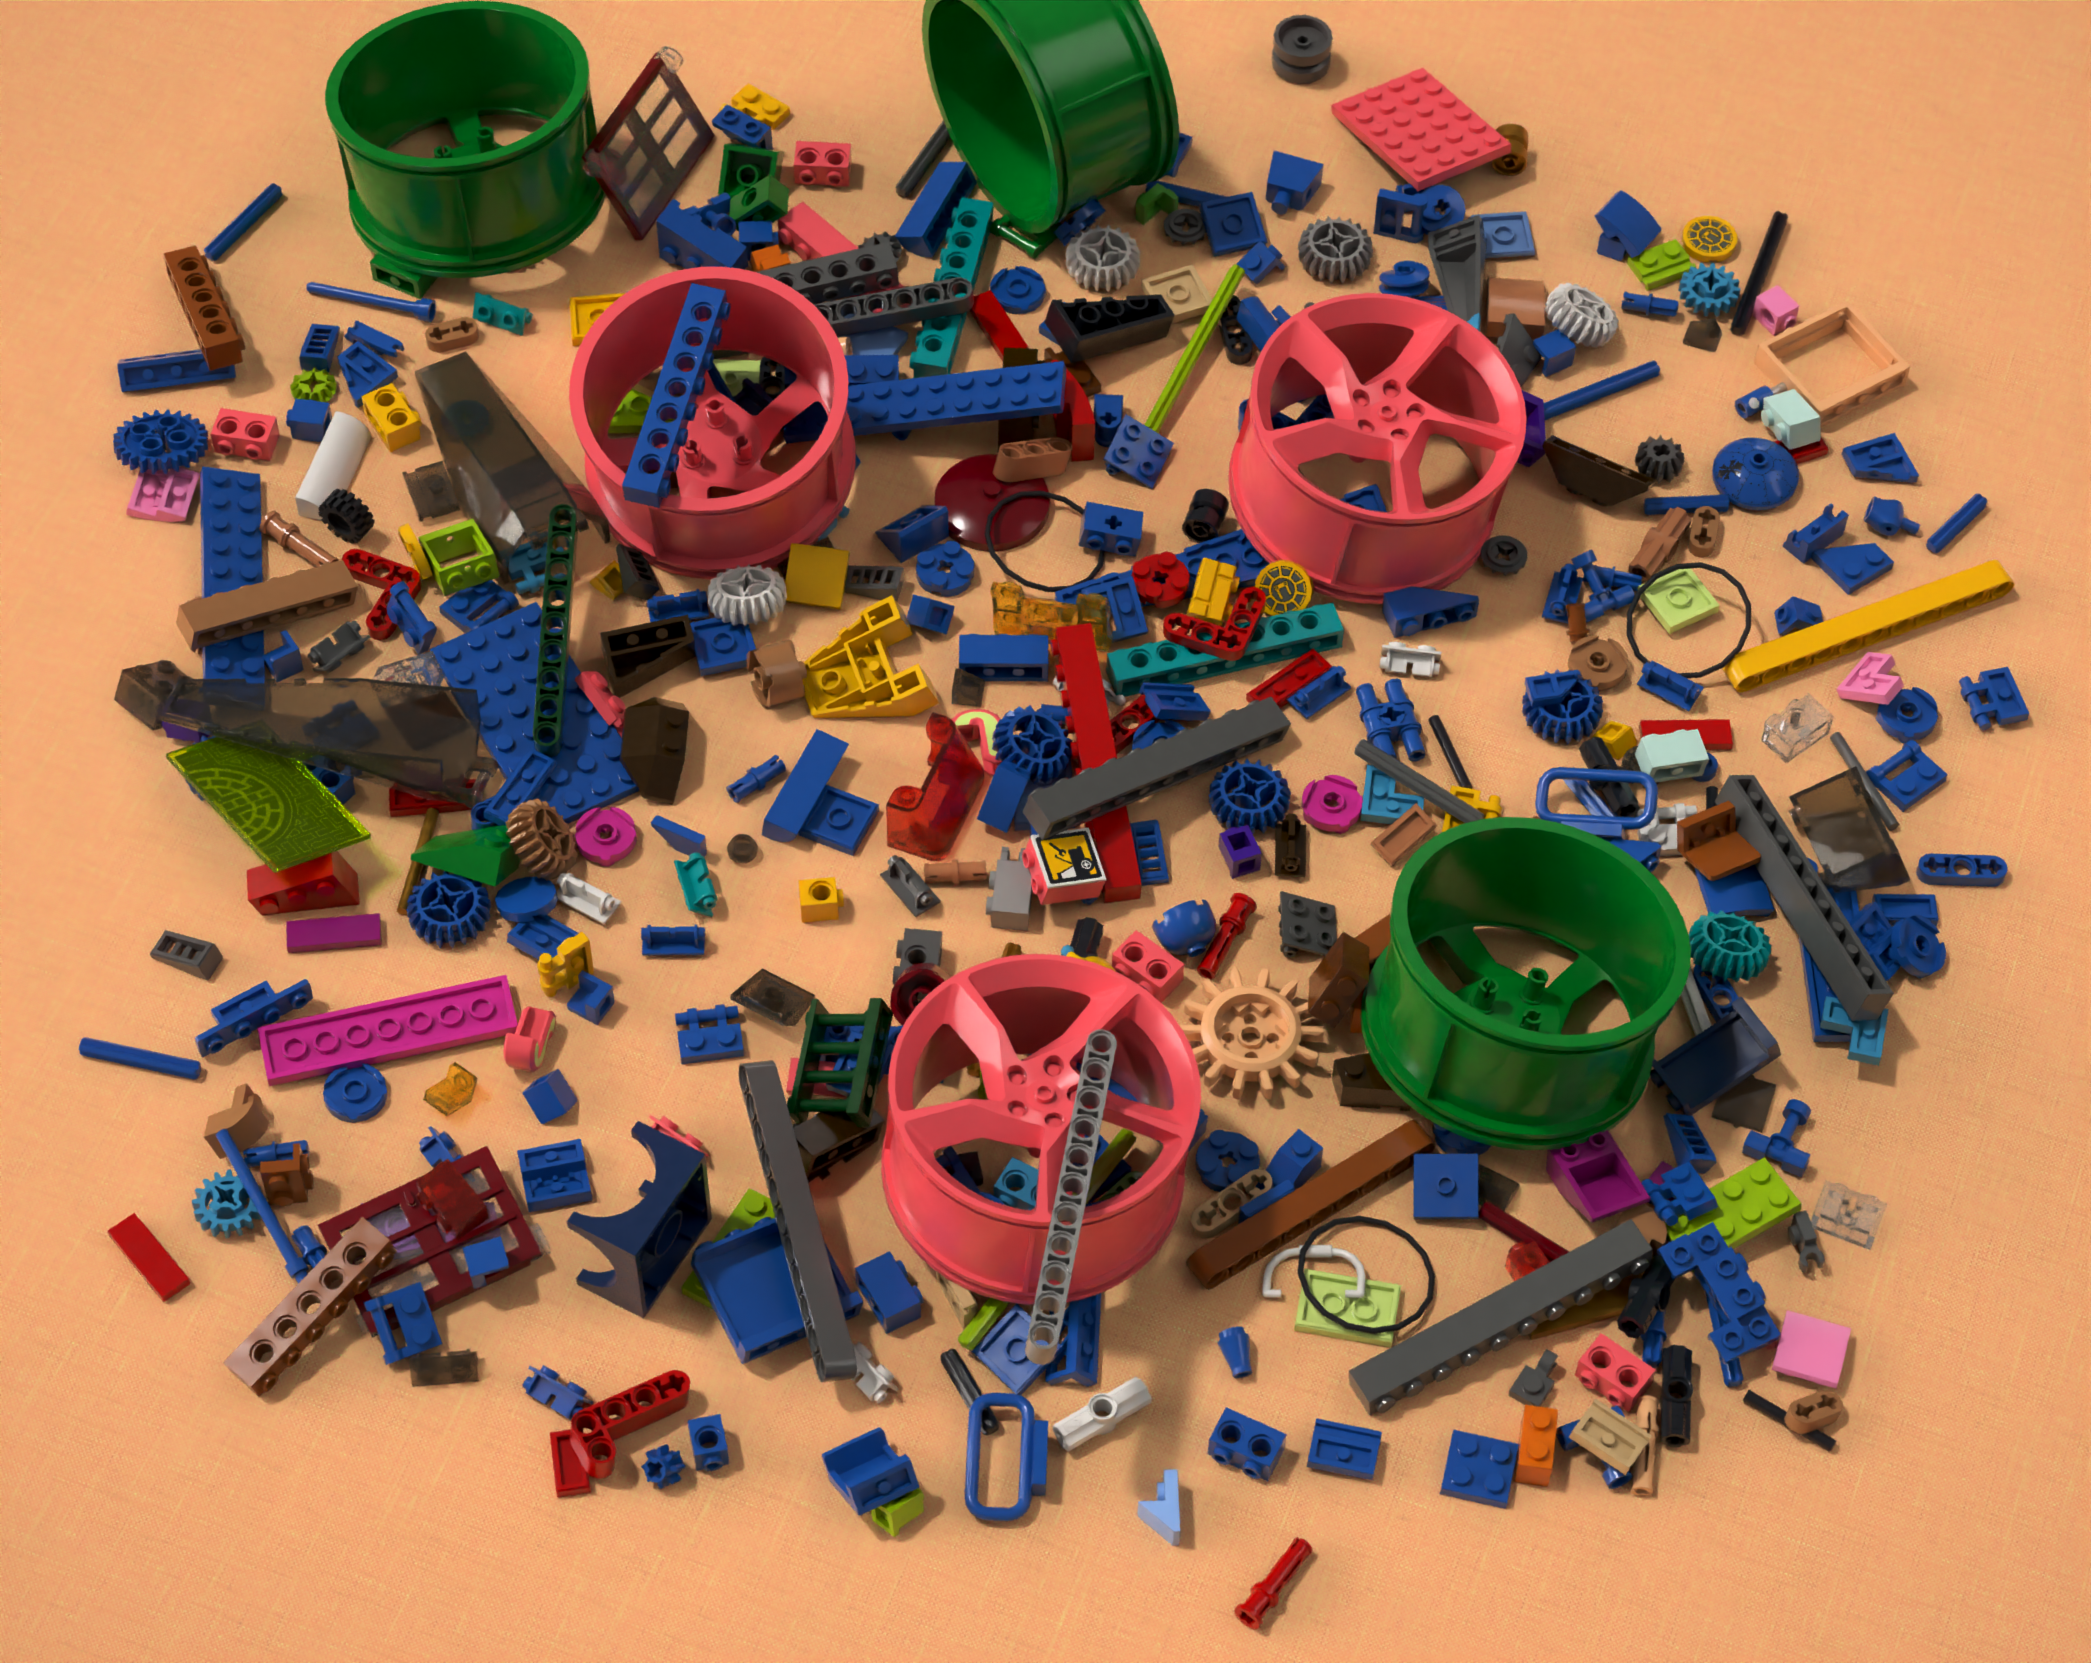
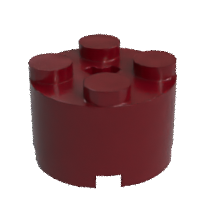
M919 963L905 969L897 978L891 992L890 1007L896 1020L903 1026L915 1007L922 1001L917 1000L919 992L929 994L941 983L951 978L949 974L934 963Z

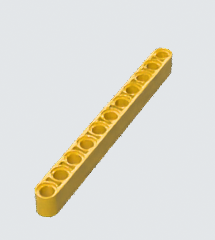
M1991 560L1739 652L1722 670L1737 692H1746L2007 595L2013 589L2015 583L1998 560Z

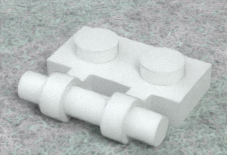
M1677 803L1673 807L1658 808L1657 806L1655 817L1651 823L1642 829H1638L1639 841L1658 842L1662 846L1659 857L1682 855L1677 851V821L1697 814L1696 805L1685 806L1684 803ZM1639 809L1635 817L1642 815L1644 809ZM1659 819H1674L1675 824H1660Z

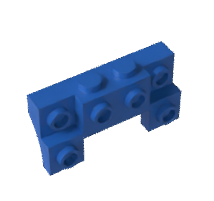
M1713 1222L1689 1235L1684 1234L1657 1249V1254L1661 1255L1671 1272L1673 1280L1695 1269V1276L1725 1324L1707 1336L1722 1357L1724 1365L1779 1339L1781 1334L1764 1307V1299H1766L1764 1290L1757 1281L1753 1282L1747 1273L1749 1267L1746 1260L1740 1253L1736 1254L1732 1247L1728 1248Z

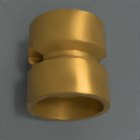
M1518 124L1501 125L1496 131L1511 143V153L1492 160V166L1501 175H1518L1527 167L1528 132Z

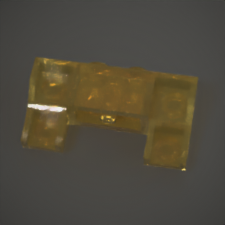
M1013 582L992 583L990 593L993 601V630L995 635H1048V644H1051V640L1055 639L1056 627L1091 623L1096 650L1110 651L1113 635L1109 625L1111 609L1107 597L1096 593L1088 595L1078 594L1076 604L1026 598L1022 586Z

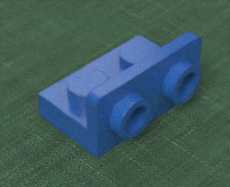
M726 105L712 120V125L722 130L730 139H735L747 146L773 150L771 127L729 105Z

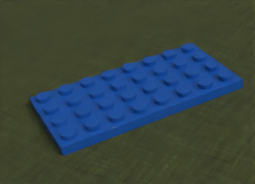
M537 602L430 649L432 659L505 780L508 779L529 748L535 750L533 722L542 609ZM553 628L549 630L552 633H556ZM552 654L547 659L557 660L560 656ZM570 655L568 659L562 748L560 753L553 757V759L557 760L555 769L533 798V800L538 798L541 802L546 801L550 807L554 806L557 813L563 815V820L566 824L580 819L583 814L591 809L604 808L639 791V788L632 781L620 762L622 738L613 725L609 726L576 683L575 678L581 672ZM552 681L548 682L545 686L548 688H553L557 686L558 683ZM547 709L543 714L553 715L556 710ZM544 737L541 739V742L550 743L554 738Z

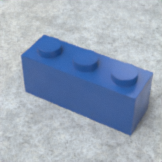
M959 635V681H1048V635Z

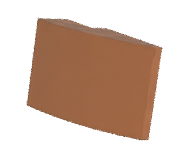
M1488 277L1486 336H1503L1506 325L1503 324L1505 316L1515 313L1532 340L1543 336L1545 326L1544 282Z

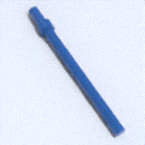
M220 1130L216 1133L219 1143L285 1259L287 1272L291 1279H296L299 1284L308 1274V1266L304 1259L296 1254L228 1130Z

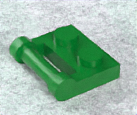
M1005 214L1002 218L994 220L990 227V233L997 237H1004L1025 250L1028 256L1035 259L1057 239L1054 231L1062 224L1053 225L1048 230L1040 233H1029L1013 225ZM1011 226L1034 241L1031 242L1008 227Z

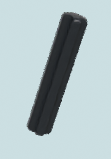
M950 1349L941 1354V1363L970 1411L972 1403L982 1393L957 1350ZM987 1407L982 1412L981 1431L984 1435H990L999 1429V1422L991 1408Z

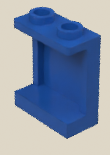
M881 1427L822 1454L830 1482L858 1516L919 1488L911 1459L906 1454L899 1457L892 1450Z

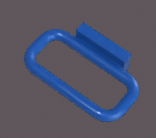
M1557 767L1544 772L1539 778L1535 807L1539 818L1542 820L1572 826L1594 834L1608 842L1613 839L1625 840V829H1642L1654 819L1657 810L1658 787L1653 777L1640 771ZM1557 779L1639 783L1644 785L1646 789L1644 812L1639 817L1552 813L1547 807L1549 786L1552 781Z
M987 1393L976 1398L970 1407L964 1497L970 1513L979 1519L989 1521L1017 1520L1024 1516L1030 1508L1032 1496L1046 1495L1048 1421L1035 1420L1033 1406L1022 1395ZM990 1406L1015 1407L1022 1414L1018 1502L1013 1507H986L978 1501L982 1412Z

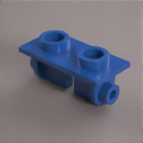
M1566 564L1561 568L1560 572H1554L1542 618L1568 624L1566 605L1577 603L1583 578L1577 577L1578 572L1573 564Z
M699 589L692 592L679 593L677 597H674L672 594L659 597L652 596L653 599L647 600L650 622L688 615L689 620L709 617L706 591L700 592Z
M1654 661L1644 664L1641 671L1643 675L1637 683L1638 686L1688 712L1704 689L1703 686Z
M1332 666L1326 673L1304 688L1299 689L1287 701L1306 719L1310 718L1351 689V686L1344 681L1346 671L1342 666Z
M694 924V926L675 928L651 927V925H648L647 928H641L642 956L704 955L705 927H698V924Z
M430 1126L429 1130L433 1136L424 1137L419 1142L421 1153L433 1168L442 1161L443 1164L440 1167L464 1157L462 1154L457 1155L453 1148L456 1146V1143L446 1131L440 1133ZM469 1172L444 1184V1186L452 1191H457L463 1186L462 1181L466 1178L473 1183L476 1180Z
M543 1365L541 1369L529 1366L528 1369L535 1372L533 1378L527 1377L522 1387L526 1389V1394L545 1405L555 1395L556 1399L550 1408L567 1419L571 1420L575 1413L582 1410L581 1406L584 1402L593 1404V1401L585 1397L587 1390L571 1381L567 1386L558 1381L560 1374Z

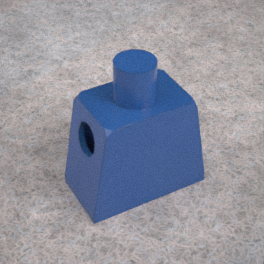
M1274 150L1266 187V200L1272 203V210L1281 215L1285 214L1288 208L1298 211L1303 210L1322 184L1324 164Z

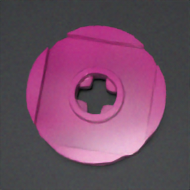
M1327 775L1323 780L1317 782L1313 780L1306 786L1303 792V818L1307 823L1312 824L1318 829L1339 834L1345 833L1360 818L1363 803L1362 795L1360 796L1357 786L1351 780L1342 776ZM1334 799L1337 801V807H1329L1324 802H1330Z
M600 807L591 809L583 814L576 824L575 840L579 852L588 860L598 862L603 867L612 866L616 861L625 858L633 850L637 842L633 819L628 813L616 807H610V810L601 811ZM612 832L611 837L608 839L600 838L599 833L607 834Z

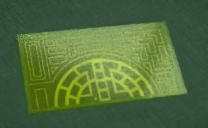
M263 722L166 753V759L274 873L371 839V833Z

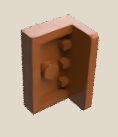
M300 1143L293 1144V1159L260 1162V1174L269 1205L284 1207L292 1203L308 1202V1190L314 1188L313 1172L309 1167V1156L302 1153Z

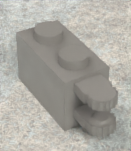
M1002 847L1000 860H997L996 871H990L989 889L994 890L993 897L987 896L986 915H991V928L1028 931L1033 891L1029 868H1025L1022 859V853L1025 848H1021L1018 861H1010L1009 847Z

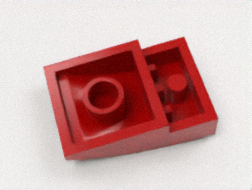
M1066 369L1063 413L1053 414L1056 437L1064 438L1072 444L1071 462L1094 460L1095 420L1093 411L1083 388L1070 371Z

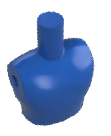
M1874 496L1864 515V522L1868 523L1877 532L1887 536L1895 535L1900 528L1915 535L1920 527V524L1904 517L1903 505L1895 499H1880Z

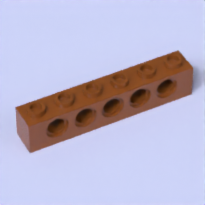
M196 245L163 253L169 280L209 370L242 363L241 351L245 350L244 340L241 333H238L235 319L231 317L227 302H224L220 286L216 285L213 271L209 269L206 255H200Z
M362 1217L223 1363L231 1373L258 1397L264 1391L267 1392L272 1389L279 1379L278 1376L287 1367L297 1363L302 1355V1351L311 1342L317 1341L323 1335L325 1327L333 1318L340 1317L346 1311L349 1301L356 1294H360L368 1288L371 1278L379 1270H383L390 1265L394 1254L397 1252L392 1242ZM366 1255L364 1262L359 1265H352L356 1257ZM343 1279L340 1287L330 1289L333 1281ZM320 1303L316 1312L307 1314V1309L310 1305ZM289 1328H297L292 1337L283 1338L284 1333ZM273 1352V1356L269 1361L260 1362L261 1357L265 1353Z

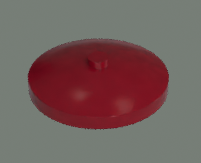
M998 454L977 455L956 463L944 473L935 490L934 506H946L948 509L949 537L971 549L989 551L984 534L990 512L1000 500L1018 492H1049L1045 480L1037 478L1015 482L1001 481L993 474ZM1043 496L1020 497L1003 505L992 520L990 536L994 550L1004 551L1013 549L1033 539L1042 530L1048 519L1050 498Z

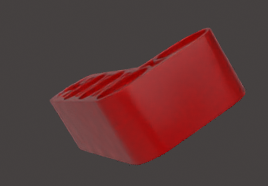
M680 1370L665 1372L575 1413L571 1419L569 1440L586 1472L596 1479L607 1478L612 1474L615 1467L616 1446L613 1442L614 1440L684 1409L688 1404L690 1391L688 1375ZM644 1401L649 1402L652 1405L645 1407L639 1405L638 1403ZM618 1415L622 1418L619 1420H612L609 1418V1416ZM582 1428H588L592 1432L586 1434L581 1433L578 1430ZM603 1455L607 1459L601 1461L595 1459L594 1456Z

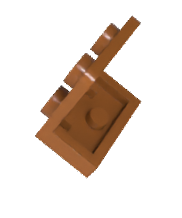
M1729 800L1677 821V851L1710 881L1726 877L1757 864L1761 860V854L1736 832L1735 806Z

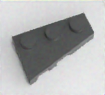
M1515 313L1505 316L1503 322L1506 325L1503 336H1499L1496 346L1509 363L1520 387H1522L1542 358V355L1534 347L1533 340Z

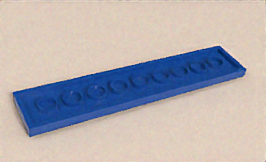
M1064 361L850 385L848 386L847 412L854 436L1063 413L1067 368ZM814 402L784 425L783 437L786 444L818 440L828 421L826 411L820 402Z
M202 466L200 472L203 599L219 592L225 593L239 589L244 585L261 583L263 580L262 537L259 529L261 523L260 474ZM264 630L202 647L203 704L209 705L212 708L263 713L265 709Z

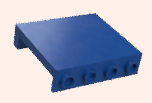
M762 1218L749 1229L744 1231L742 1229L733 1230L724 1239L715 1243L713 1241L704 1242L695 1249L690 1265L742 1364L807 1337L776 1218ZM825 1244L845 1320H848L860 1314L863 1300L858 1291L851 1293Z

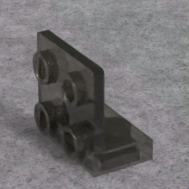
M160 660L159 662L122 669L114 700L151 730H157L162 728V719L169 703L202 696L203 687L196 683L192 677L187 676L178 669L173 662Z

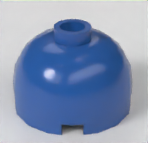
M1202 899L1203 905H1197L1195 900L1179 904L1164 912V920L1159 924L1157 920L1153 922L1152 929L1160 944L1167 951L1176 955L1188 954L1189 957H1195L1205 952V946L1211 942L1216 931L1215 916L1206 900Z

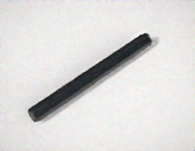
M1776 211L1773 214L1730 328L1733 334L1743 335L1747 329L1756 297L1761 292L1787 224L1788 215L1786 213Z

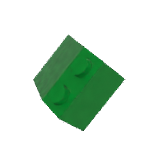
M505 825L435 836L412 853L410 858L412 861L494 887L516 871L520 864V858L518 855H514L515 850L509 845L511 839L506 834L508 828Z

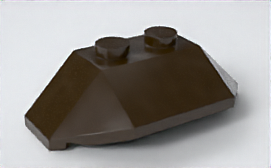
M1554 435L1545 440L1542 446L1558 483L1566 486V490L1573 494H1584L1591 497L1594 503L1601 506H1612L1647 492L1657 482L1654 478L1566 442Z
M653 697L625 709L620 762L632 781L639 788V792L644 799L671 805L674 803L685 761L689 711L683 703Z

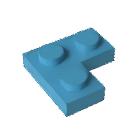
M1367 765L1360 821L1393 824L1415 803L1423 810L1424 797L1394 793L1396 780L1373 765Z
M1826 996L1820 1028L1851 1034L1847 1059L1879 1066L1889 1009L1884 1008L1877 1020L1852 1021L1838 998Z

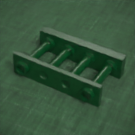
M870 998L868 1010L864 1013L830 1014L818 999H812L810 1010L806 1013L805 1017L806 1029L792 1095L787 1101L789 1115L796 1123L801 1124L807 1121L809 1112H846L858 1127H870L893 1012L882 998ZM827 1026H864L862 1039L858 1042H824ZM821 1055H858L856 1067L853 1070L818 1071ZM815 1083H852L851 1093L847 1099H812Z

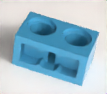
M1012 1157L993 1186V1196L1000 1199L1006 1206L1023 1210L1034 1209L1036 1206L1038 1169ZM1019 1187L1021 1188V1190L1012 1191L1009 1188Z

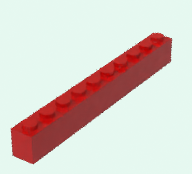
M1091 623L1056 627L1055 639L1051 640L1052 656L1058 657L1059 665H1055L1057 682H1063L1064 690L1060 691L1062 708H1068L1069 716H1065V726L1069 730L1068 734L1073 735L1074 742H1070V749H1072L1071 758L1072 760H1077L1079 767L1075 768V776L1087 768L1091 767L1094 769L1102 766L1111 758H1117ZM1127 806L1085 822V828L1089 827L1106 876V881L1101 891L1104 904L1140 899L1142 884Z

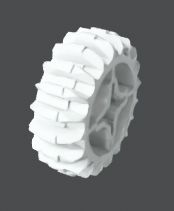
M1097 224L1095 229L1086 227L1085 232L1080 231L1076 237L1071 238L1066 249V266L1070 277L1075 278L1077 284L1084 283L1086 289L1092 286L1095 287L1096 292L1100 288H1105L1109 292L1111 287L1119 290L1121 284L1128 285L1130 279L1135 278L1140 267V250L1135 239L1130 237L1129 232L1122 233L1120 227L1113 230L1110 228V225L1106 228H1100Z
M1566 282V284H1559L1548 296L1544 309L1547 313V318L1552 321L1553 326L1560 330V333H1564L1568 338L1574 339L1576 343L1581 342L1587 347L1591 345L1597 348L1598 346H1604L1616 333L1615 330L1618 327L1617 323L1619 320L1616 317L1615 311L1610 309V304L1605 303L1603 298L1598 297L1595 292L1592 293L1586 287L1581 288L1578 284L1572 285Z
M750 564L746 567L737 565V568H727L725 573H717V577L711 579V584L708 586L707 591L708 606L710 611L714 613L715 618H721L723 623L732 622L734 626L738 623L746 626L749 623L757 625L760 621L768 622L769 617L775 618L778 613L783 611L787 599L786 584L784 579L780 577L779 572H772L770 567L763 569L761 565L751 567Z

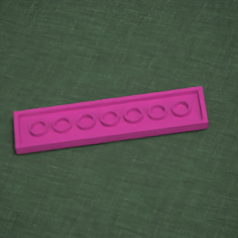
M507 975L257 1028L268 1084L273 1086L329 1074L341 1067L347 1066L348 1069L362 1067V1064L371 1065L506 1036V1033L515 1034L518 1023Z

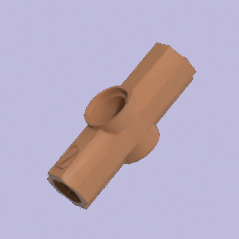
M1679 507L1670 508L1656 528L1652 527L1646 534L1640 551L1636 554L1628 568L1629 573L1642 576V583L1647 582L1656 574L1664 562L1668 563L1676 552L1679 540L1689 528L1692 520L1684 509Z

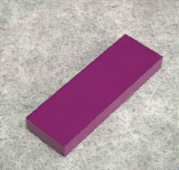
M380 913L286 921L288 953L382 945Z

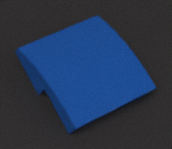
M1622 190L1616 192L1594 216L1607 238L1610 239L1617 235L1631 258L1640 255L1662 231L1657 221L1644 206Z
M1755 865L1716 881L1708 880L1696 867L1694 868L1708 913L1710 911L1718 914L1722 910L1725 914L1734 912L1735 916L1738 917L1742 915L1768 917L1774 911L1766 883Z
M1875 901L1866 904L1849 924L1887 981L1897 972L1901 965L1894 963L1889 955V949L1892 947L1891 933L1894 926L1891 927Z
M581 1139L517 1151L528 1212L592 1200Z

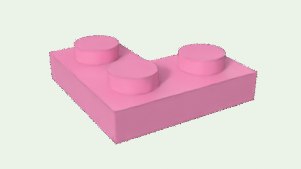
M1867 652L1836 689L1839 697L1888 705L1904 686L1900 676L1887 675L1895 665L1893 656Z

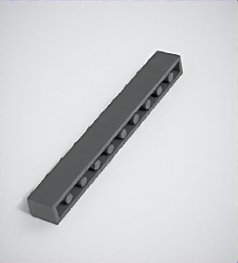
M1272 697L1262 701L1254 700L1237 711L1236 709L1229 710L1220 718L1215 720L1207 719L1198 727L1190 730L1185 728L1166 740L1165 738H1160L1144 749L1136 748L1119 759L1111 758L1102 766L1094 769L1091 767L1087 768L1070 779L1067 777L1062 778L1053 786L1045 789L1042 787L1037 788L1029 794L1023 813L1040 838L1044 840L1281 742L1291 723Z
M1729 775L1714 802L1716 805H1719L1729 800L1735 806L1736 832L1761 854V860L1759 863L1754 864L1851 1020H1877L1893 996V991L1754 775Z
M1630 1219L1349 1370V1385L1369 1416L1376 1412L1383 1413L1391 1409L1395 1402L1403 1397L1417 1395L1427 1384L1433 1381L1440 1382L1445 1380L1452 1374L1453 1370L1463 1365L1465 1367L1473 1365L1480 1359L1481 1355L1490 1350L1498 1351L1504 1348L1509 1343V1340L1514 1337L1530 1334L1537 1328L1538 1324L1548 1319L1550 1321L1558 1319L1565 1313L1566 1309L1575 1304L1580 1306L1587 1303L1599 1291L1603 1289L1611 1290L1618 1286L1625 1277L1631 1274L1639 1275L1643 1273L1651 1264L1653 1249L1633 1220Z

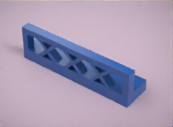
M200 349L119 359L117 363L121 392L236 378L235 365L210 371Z
M1101 1293L1069 1302V1306L1064 1312L1060 1332L1061 1334L1065 1327L1068 1326V1334L1060 1344L1065 1349L1046 1368L1045 1382L1054 1385L1069 1379H1074L1086 1387L1097 1384ZM1049 1310V1315L1055 1314L1053 1311ZM1066 1355V1369L1057 1372L1058 1364Z

